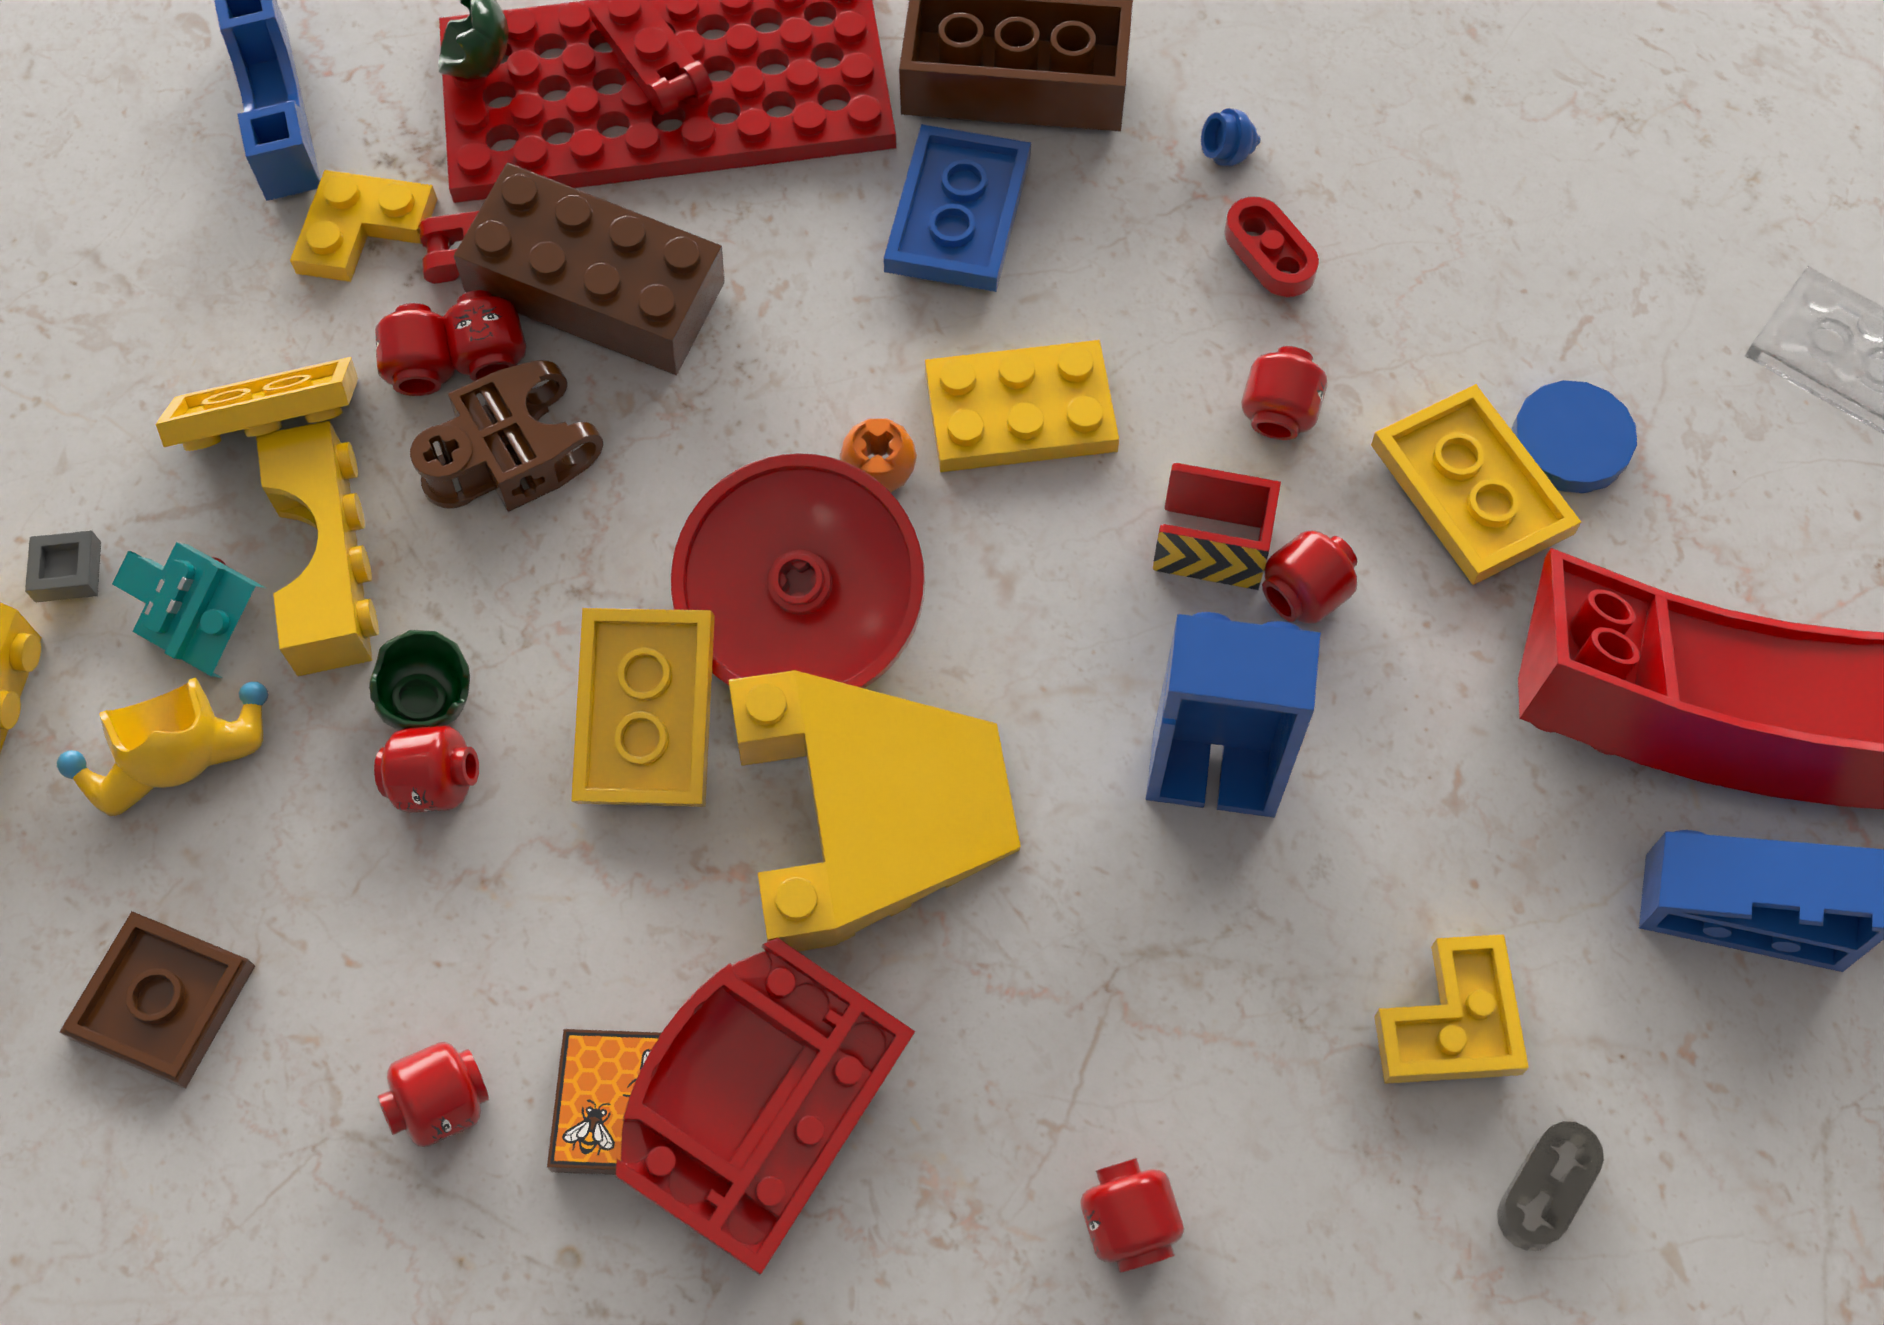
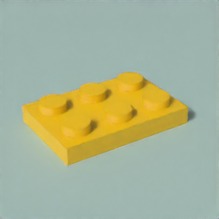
M1100 340L925 359V375L940 472L1118 452L1119 435Z
M352 357L176 396L156 422L163 448L183 444L185 451L204 449L221 442V434L244 429L247 437L260 436L282 428V420L305 415L308 423L335 418L343 413L342 406L350 404L358 381Z
M1477 384L1380 429L1374 434L1371 446L1472 585L1574 535L1581 524V520Z
M582 608L572 802L576 804L706 807L715 618L711 610Z

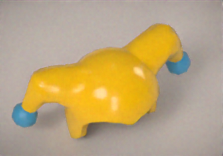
M196 677L189 679V682L183 686L155 698L124 708L105 710L100 712L99 715L106 741L115 760L108 774L102 776L89 770L84 756L75 750L66 751L61 754L57 760V768L65 778L75 781L83 794L99 811L108 816L120 815L141 800L154 787L167 788L182 785L196 778L208 766L240 759L258 750L263 742L262 705L268 699V690L259 682L244 684L239 691V698L244 705L239 718L232 722L214 716L210 703Z

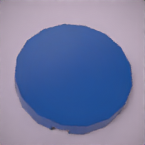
M1562 380L1541 386L1525 398L1512 426L1513 433L1557 490L1563 492L1588 493L1608 487L1626 470L1637 447L1636 424L1627 407L1609 391L1588 382Z

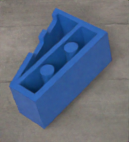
M1694 830L1665 831L1646 854L1639 929L1844 972L1884 940V849L1707 835Z

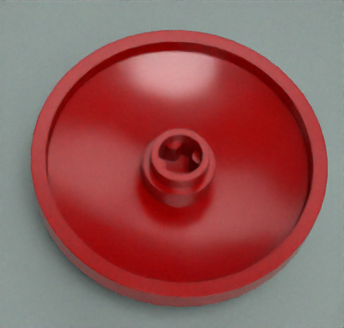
M795 453L767 457L749 463L724 477L702 497L688 516L680 532L672 560L671 595L674 610H711L715 618L712 673L728 686L729 680L795 670L866 688L888 671L903 653L916 630L924 602L925 566L922 550L915 529L898 500L886 487L865 471L847 462L817 454Z

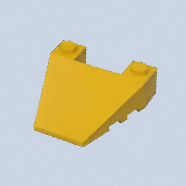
M795 670L729 680L741 766L807 757L823 862L757 872L767 942L779 938L798 952L836 946L855 936L856 932L889 915L892 917L911 907L912 903L943 887L948 888L1020 851L1021 846L997 723Z

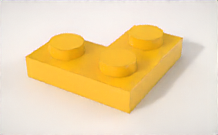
M324 170L290 258L296 274L351 282L368 236L421 244L419 224L421 221L432 217L438 200L433 185Z
M1504 934L1436 938L1431 946L1441 1005L1380 1008L1374 1016L1384 1084L1523 1075L1529 1069Z

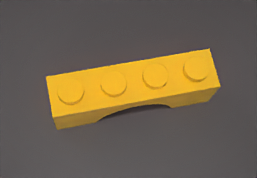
M330 421L256 436L261 486L280 518L298 520L318 530L316 550L308 566L294 581L273 593L280 651L297 676L373 661L370 637L379 635V626L372 600L364 598L363 583L372 581V573L365 547L363 545L358 546L356 530L365 528V520L360 499L357 493H351L349 479L358 477L357 462L351 443L340 442Z

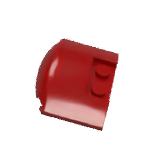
M779 938L762 944L761 947L765 951L740 960L733 965L730 962L716 972L695 991L665 1027L649 1052L628 1099L622 1120L624 1123L621 1139V1161L616 1159L615 1172L617 1179L758 1275L762 1274L915 1033L913 1029Z

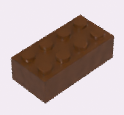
M909 0L899 65L901 115L1121 132L1133 0Z
M506 163L454 254L465 293L475 290L488 291L492 296L509 300L516 307L518 314L676 376L725 283L722 245L510 163Z

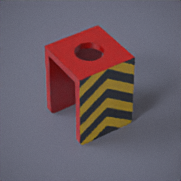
M1173 463L1167 489L1165 510L1260 528L1258 541L1162 524L1160 525L1153 570L1259 590L1270 550L1281 481Z

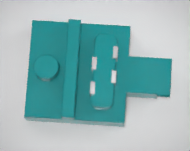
M178 542L175 543L165 566L152 559L144 558L135 552L128 551L112 583L117 588L146 603L132 632L164 649V653L168 656L183 660L207 675L219 678L222 677L215 674L214 670L255 587L266 588L194 547Z

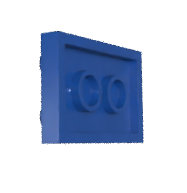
M921 124L884 254V272L997 292L1031 157V142Z

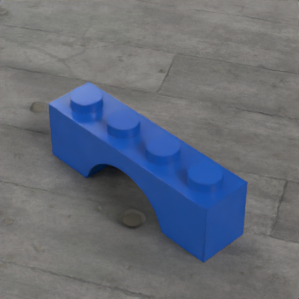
M214 0L219 28L233 65L243 103L244 112L238 113L237 116L245 156L266 201L317 189L320 183V175L287 26L277 1Z

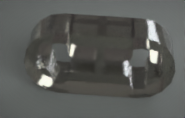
M1562 1121L1549 1127L1533 1144L1503 1195L1497 1210L1498 1225L1504 1237L1514 1246L1527 1251H1539L1552 1245L1567 1231L1598 1177L1604 1162L1603 1147L1598 1137L1588 1127L1577 1122ZM1568 1141L1578 1148L1575 1153V1160L1583 1168L1575 1165L1559 1181L1550 1175L1560 1156L1556 1150L1551 1148V1145L1560 1148ZM1543 1191L1550 1198L1542 1210L1541 1217L1550 1226L1541 1224L1533 1231L1527 1230L1522 1225L1525 1213L1516 1205L1518 1203L1526 1206Z

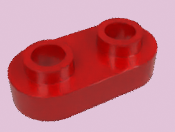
M1246 197L1235 202L1228 211L1224 230L1226 242L1269 292L1282 297H1294L1308 291L1314 283L1319 265V258L1315 248L1274 202L1262 197ZM1246 232H1255L1258 233L1259 236H1251Z

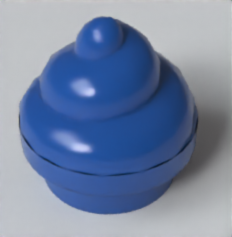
M1227 108L1220 113H1212L1206 119L1201 133V147L1204 155L1212 158L1216 164L1221 166L1239 165L1248 155L1255 151L1257 145L1261 142L1254 124L1245 112L1238 109Z

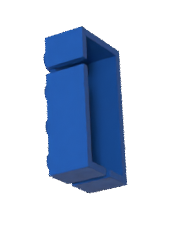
M1200 612L1192 616L1177 614L1153 731L1145 800L1204 808L1211 744L1222 745L1216 810L1275 818L1314 712L1321 632L1301 630L1297 625L1283 621H1273L1263 625L1231 621L1228 617L1214 612Z

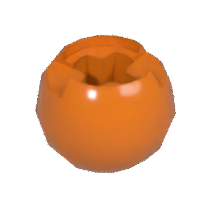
M869 418L853 426L845 437L840 452L841 461L865 471L886 487L890 493L905 485L914 470L917 459L915 444L905 428L888 418ZM887 453L889 456L884 459L882 456ZM873 454L874 456L869 459L868 456Z

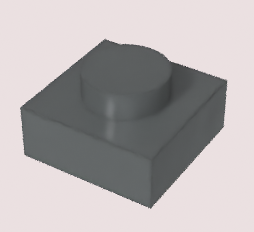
M90 530L30 537L25 592L35 603L98 596L101 541L95 533Z

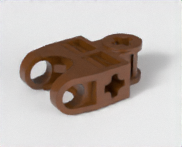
M547 360L523 363L498 370L447 393L456 418L422 431L414 439L410 449L413 466L421 475L423 492L431 503L442 508H458L484 494L496 490L506 510L509 512L562 487L588 469L597 460L602 452L604 443L593 424L578 422L567 425L566 422L558 424L539 422L543 415L550 412L548 407L563 396L568 386L567 379L557 364ZM545 380H549L544 385L533 388L536 384ZM479 393L482 394L485 400L484 406L481 405L476 396ZM438 441L442 452L439 456H437L433 443ZM457 478L461 488L460 491L456 492L452 479ZM522 478L525 479L527 485L529 486V488L526 490H524L523 486L521 485L520 480Z

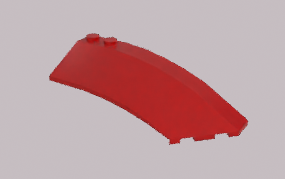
M1550 548L1544 559L1518 676L1519 719L1531 723L1542 731L1556 732L1590 745L1600 753L1616 755L1640 765L1707 784L1783 799L1842 807L1884 809V632L1858 631L1793 623L1724 609L1665 592Z

